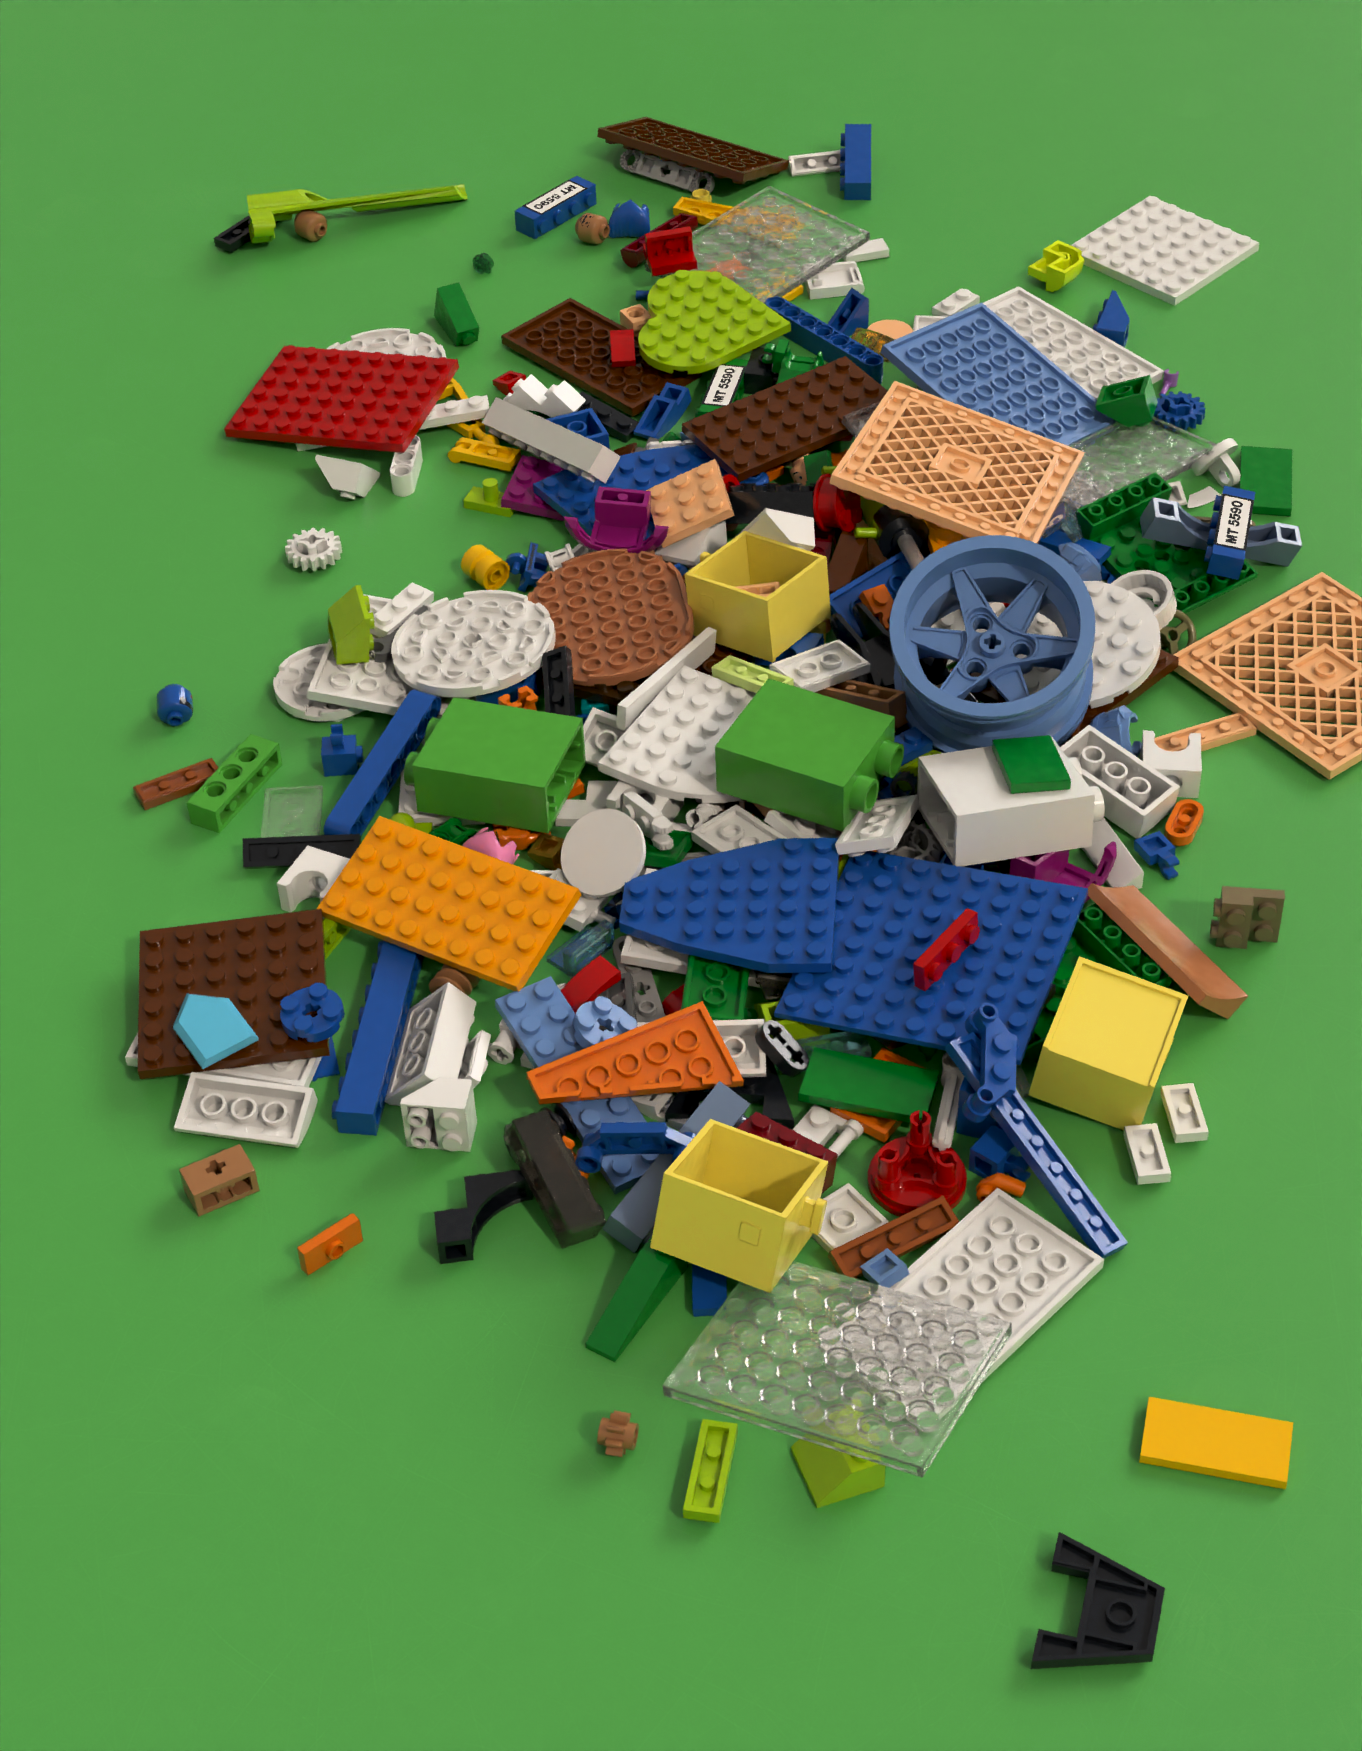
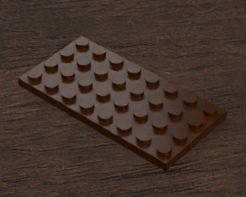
M649 117L598 128L597 137L605 139L606 143L622 144L623 148L628 150L638 149L641 150V154L657 155L660 160H673L679 166H692L698 172H711L717 178L727 177L737 184H745L749 180L755 181L759 177H768L769 174H779L780 171L787 170L789 160Z
M571 298L501 335L502 344L632 417L644 411L653 396L660 395L667 382L684 387L702 377V373L688 374V371L680 372L676 370L673 373H668L649 365L640 355L639 335L635 332L636 366L612 367L610 330H626L627 328Z
M844 356L682 423V432L711 459H716L718 465L728 474L734 475L741 482L861 431L888 390Z

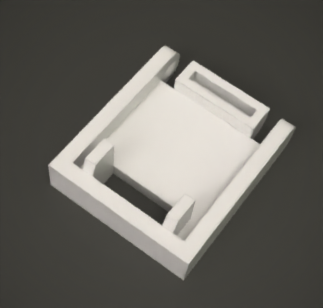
M855 261L802 266L803 279L810 300L846 296L851 288L861 294L865 290Z

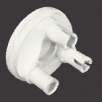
M598 809L581 817L568 831L561 849V866L566 879L573 887L579 888L580 892L592 897H607L624 891L625 882L627 883L639 876L646 858V843L640 826L630 816L615 809Z

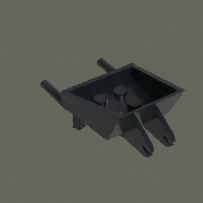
M861 602L855 604L852 611L865 642L840 614H833L829 621L836 639L841 640L870 663L869 673L850 680L895 689V662L891 650L890 632L883 627ZM931 657L919 659L924 674L932 684L939 685L943 683L951 673L946 667L948 659ZM971 692L964 699L980 703ZM903 725L896 732L900 734L908 730L906 725Z

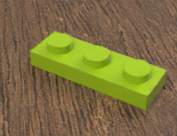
M702 1419L683 1507V1518L720 1523L738 1434L737 1423Z

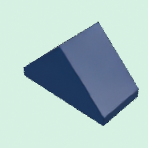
M851 288L828 322V325L847 336L867 329L869 322V299Z

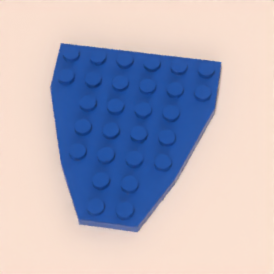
M696 444L649 449L620 455L621 457L606 484L599 480H595L592 483L569 470H562L534 483L533 492L563 517L578 518L580 527L591 536L595 522V500L599 486L646 491L655 485L668 481L713 459ZM720 467L722 477L728 474L723 468ZM652 515L650 517L645 540L649 538L655 530Z
M839 838L776 839L686 860L636 877L627 883L625 882L619 918L620 932L679 953L767 973L832 972L840 856L837 853L835 843Z

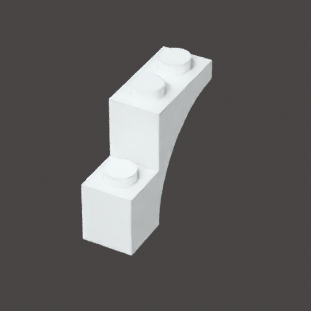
M532 374L526 380L520 378L511 388L514 393H509L503 399L524 410L537 411L551 418L577 412L586 401L565 380L558 386L553 384L547 389Z

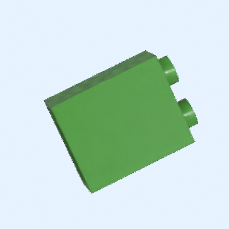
M768 678L715 746L717 791L843 832L858 811L867 814L872 810L878 796L879 782L882 777H895L901 767L904 757V746L894 742L895 717Z
M453 697L441 718L433 717L430 719L425 733V745L421 751L410 752L405 762L404 781L406 785L415 787L417 811L549 833L586 764L583 718Z

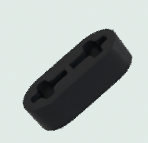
M769 1020L755 1032V1040L758 1046L785 1075L795 1077L808 1066V1054L779 1022Z

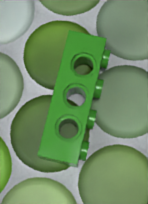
M250 734L239 744L228 759L222 762L214 774L207 778L200 789L187 801L191 824L220 834L282 766L279 743Z

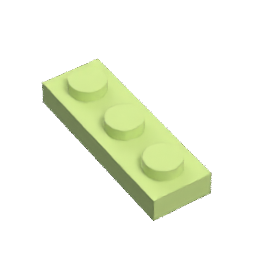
M731 655L711 667L713 677L756 694L768 678L794 686L793 678Z

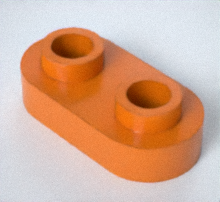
M1184 799L1177 802L1166 822L1164 836L1175 846L1190 844L1202 823L1203 806L1192 799Z

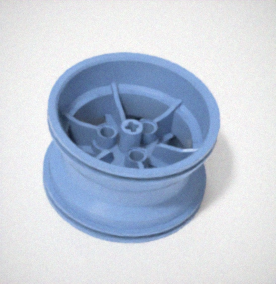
M987 535L963 539L938 549L922 560L903 581L892 605L889 632L891 650L895 662V690L905 691L906 720L908 721L906 724L909 729L914 726L933 741L932 749L942 753L992 746V740L1051 735L1059 747L1067 741L1082 722L1091 700L1093 688V663L1091 656L1095 643V612L1092 599L1081 577L1072 566L1053 551L1032 541L1004 535ZM1000 602L1010 603V605L997 617L989 603ZM960 609L965 631L931 628L933 624L944 616ZM1040 613L1057 625L1063 637L1029 634L1027 631L1035 615ZM981 628L987 630L983 633L976 632L977 629ZM1019 654H1024L1027 657L1020 659L1015 656ZM929 657L942 658L958 663L941 687L938 688L927 679L919 659ZM1033 667L1061 670L1059 676L1049 685L1034 694H1029L1023 674L1030 672ZM974 672H978L981 674L978 677L970 676V674ZM989 681L1007 702L978 703L964 699L970 692L978 693L983 691Z

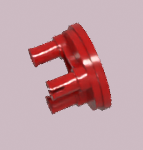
M919 1110L913 1112L910 1115V1131L907 1136L894 1139L882 1146L871 1160L868 1168V1188L873 1199L884 1210L899 1217L941 1196L945 1197L951 1209H953L962 1200L966 1191L967 1173L959 1155L951 1147L943 1151L933 1147V1137L930 1133L931 1116L926 1111H923L922 1120H919Z

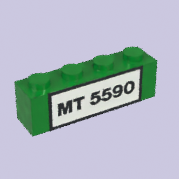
M733 359L713 369L712 379L707 382L706 393H703L701 396V406L696 408L695 417L702 416L742 399L744 395V372L749 360Z

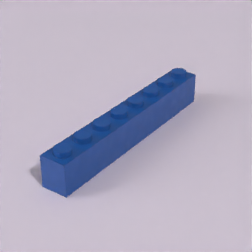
M379 941L378 962L372 965V983L367 985L365 989L366 1004L365 1007H360L359 1029L353 1031L352 1053H347L345 1061L346 1074L341 1076L338 1089L340 1096L338 1100L333 1101L332 1119L337 1120L339 1133L377 1136L395 1060L424 960V956L386 941Z

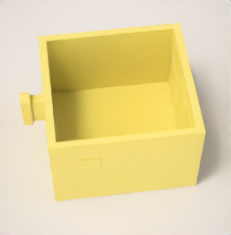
M747 531L740 533L713 554L708 552L701 553L700 563L685 573L688 605L692 608L694 618L693 635L698 636L706 628L711 627L717 630V644L772 663L776 661V657L824 620H829L831 617L827 557ZM779 582L780 587L767 597L736 588V586Z
M1079 956L1043 1044L1028 1095L1123 1131L1124 1126L1141 1125L1174 1040L1188 995Z
M710 1119L664 1172L650 1248L771 1293L813 1234L818 1235L821 1231L827 1200L821 1199L828 1161Z

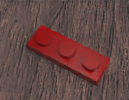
M966 908L913 963L915 987L926 991L934 982H937L942 977L943 972L952 963H955L960 958L961 953L970 944L976 942L980 933L978 912Z

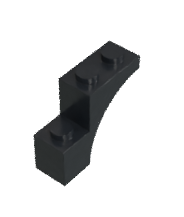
M521 1170L464 1177L467 1208L434 1212L440 1264L474 1260V1246L480 1231L486 1223L500 1211L514 1204L534 1200L533 1193Z

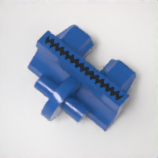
M533 542L529 545L527 557L521 553H512L506 558V562L510 566V572L514 575L521 574L518 590L526 592L528 585L536 587V582L547 573L545 571L548 563L545 554L538 553V544Z

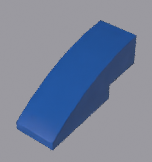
M667 382L660 395L653 396L633 431L634 435L647 439L649 437L657 439L663 437L678 422L692 401L689 389Z

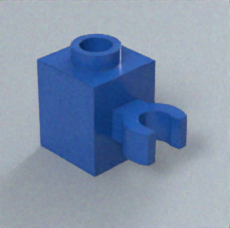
M342 724L331 725L332 734H330V737H322L321 757L324 776L355 775L359 770V763L364 762L363 747L357 746L356 735H343Z
M991 1125L970 1148L969 1171L982 1178H987L995 1173H1008L1011 1177L1026 1182L1031 1173L1026 1171L1030 1166L1022 1156H1018L1019 1151L1007 1134L994 1125Z

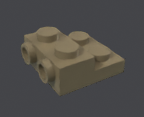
M1222 886L1220 898L1214 899L1213 916L1217 917V920H1211L1210 938H1216V947L1247 949L1248 940L1278 942L1285 890Z

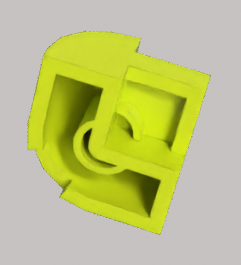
M1057 240L1043 249V258L1028 266V275L1037 278L1039 281L1046 282V291H1057L1072 282L1081 273L1084 264L1082 251Z

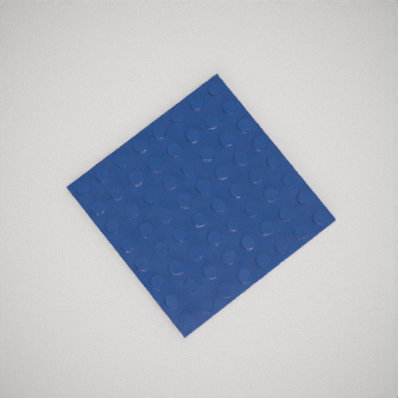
M866 851L860 856L850 857L838 880L832 972L793 973L774 1011V1017L945 1050L950 1041L969 1034L965 1029L966 1019L974 1010H978L981 1004L988 1002L997 1008L998 1017L1011 1034L1017 1035L1016 1064L1021 1065L1088 895V888L873 851ZM966 908L978 912L980 933L976 942L970 944L961 953L960 958L955 963H952L943 972L942 977L937 982H934L926 991L915 987L913 963Z

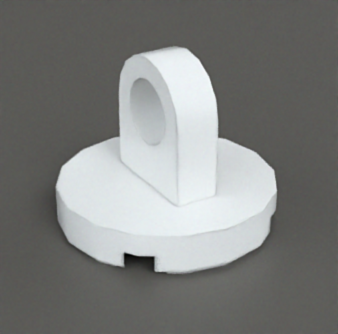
M1232 438L1218 443L1212 447L1213 449H1211L1212 451L1208 455L1200 456L1192 464L1191 469L1196 476L1210 471L1222 487H1232L1240 481V471L1230 458V455L1238 448V444Z

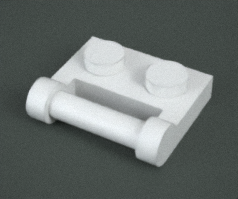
M816 1104L793 1128L797 1133L823 1146L829 1142L836 1132L839 1133L838 1138L828 1148L837 1153L838 1157L851 1141L857 1140L864 1131L863 1126L854 1119L846 1120Z

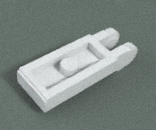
M634 791L624 793L622 812L636 821L643 834L651 839L654 847L662 851L672 849L674 845L673 839L668 834L673 831V823L664 817L662 812Z

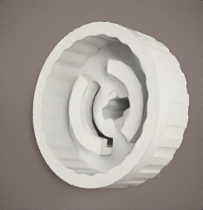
M1138 570L1124 574L1111 583L1140 597L1152 609L1160 630L1173 619L1176 613L1177 602L1171 582L1163 574L1151 570Z

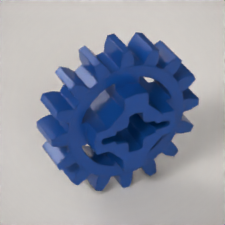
M1170 391L1167 396L1160 394V398H1157L1158 403L1153 420H1156V425L1164 424V429L1170 428L1174 431H1177L1178 428L1187 431L1188 427L1195 429L1196 424L1201 425L1202 420L1205 418V403L1199 402V397L1191 398V393L1185 394L1182 391H1179L1178 394Z

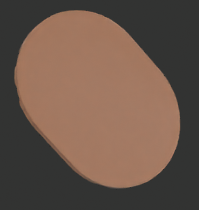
M608 549L571 558L561 563L562 567L554 572L548 571L536 582L537 586L527 595L528 601L535 604L539 602L549 611L556 632L553 650L565 645L571 649L573 683L576 685L594 686V684H606V686H611L623 681L632 682L652 675L690 643L694 633L692 608L688 605L686 587L681 573L671 562L666 563L658 555L641 551L638 554L628 553L627 549Z

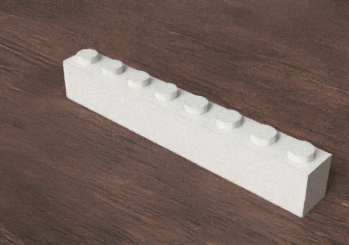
M497 397L482 421L484 425L490 428L488 433L495 435L498 439H503L507 443L528 451L539 458L541 457L552 464L554 463L564 470H569L579 477L582 476L592 483L595 480H599L606 484L621 457L598 442Z

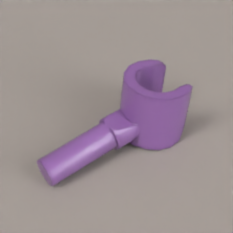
M1169 369L1164 371L1163 388L1159 396L1160 394L1166 395L1170 387L1177 386L1179 371L1175 374H1170Z

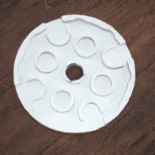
M327 643L310 646L290 655L280 664L279 672L273 679L277 702L285 711L296 718L311 721L340 722L345 718L366 711L307 699V690Z

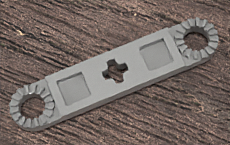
M626 150L620 156V165L627 172L689 192L699 189L700 181L707 179L708 184H706L705 189L709 193L714 189V178L708 173L698 172L694 168L679 166L676 162L663 161L657 156L644 155L637 150ZM631 156H635L636 161H634L633 165L628 166V159ZM669 169L671 171L670 174H663L664 170Z
M626 935L621 936L613 943V958L621 974L630 972L633 977L637 1022H652L664 1017L665 1013L651 969L621 963V950L623 949ZM642 990L644 995H640L637 991Z

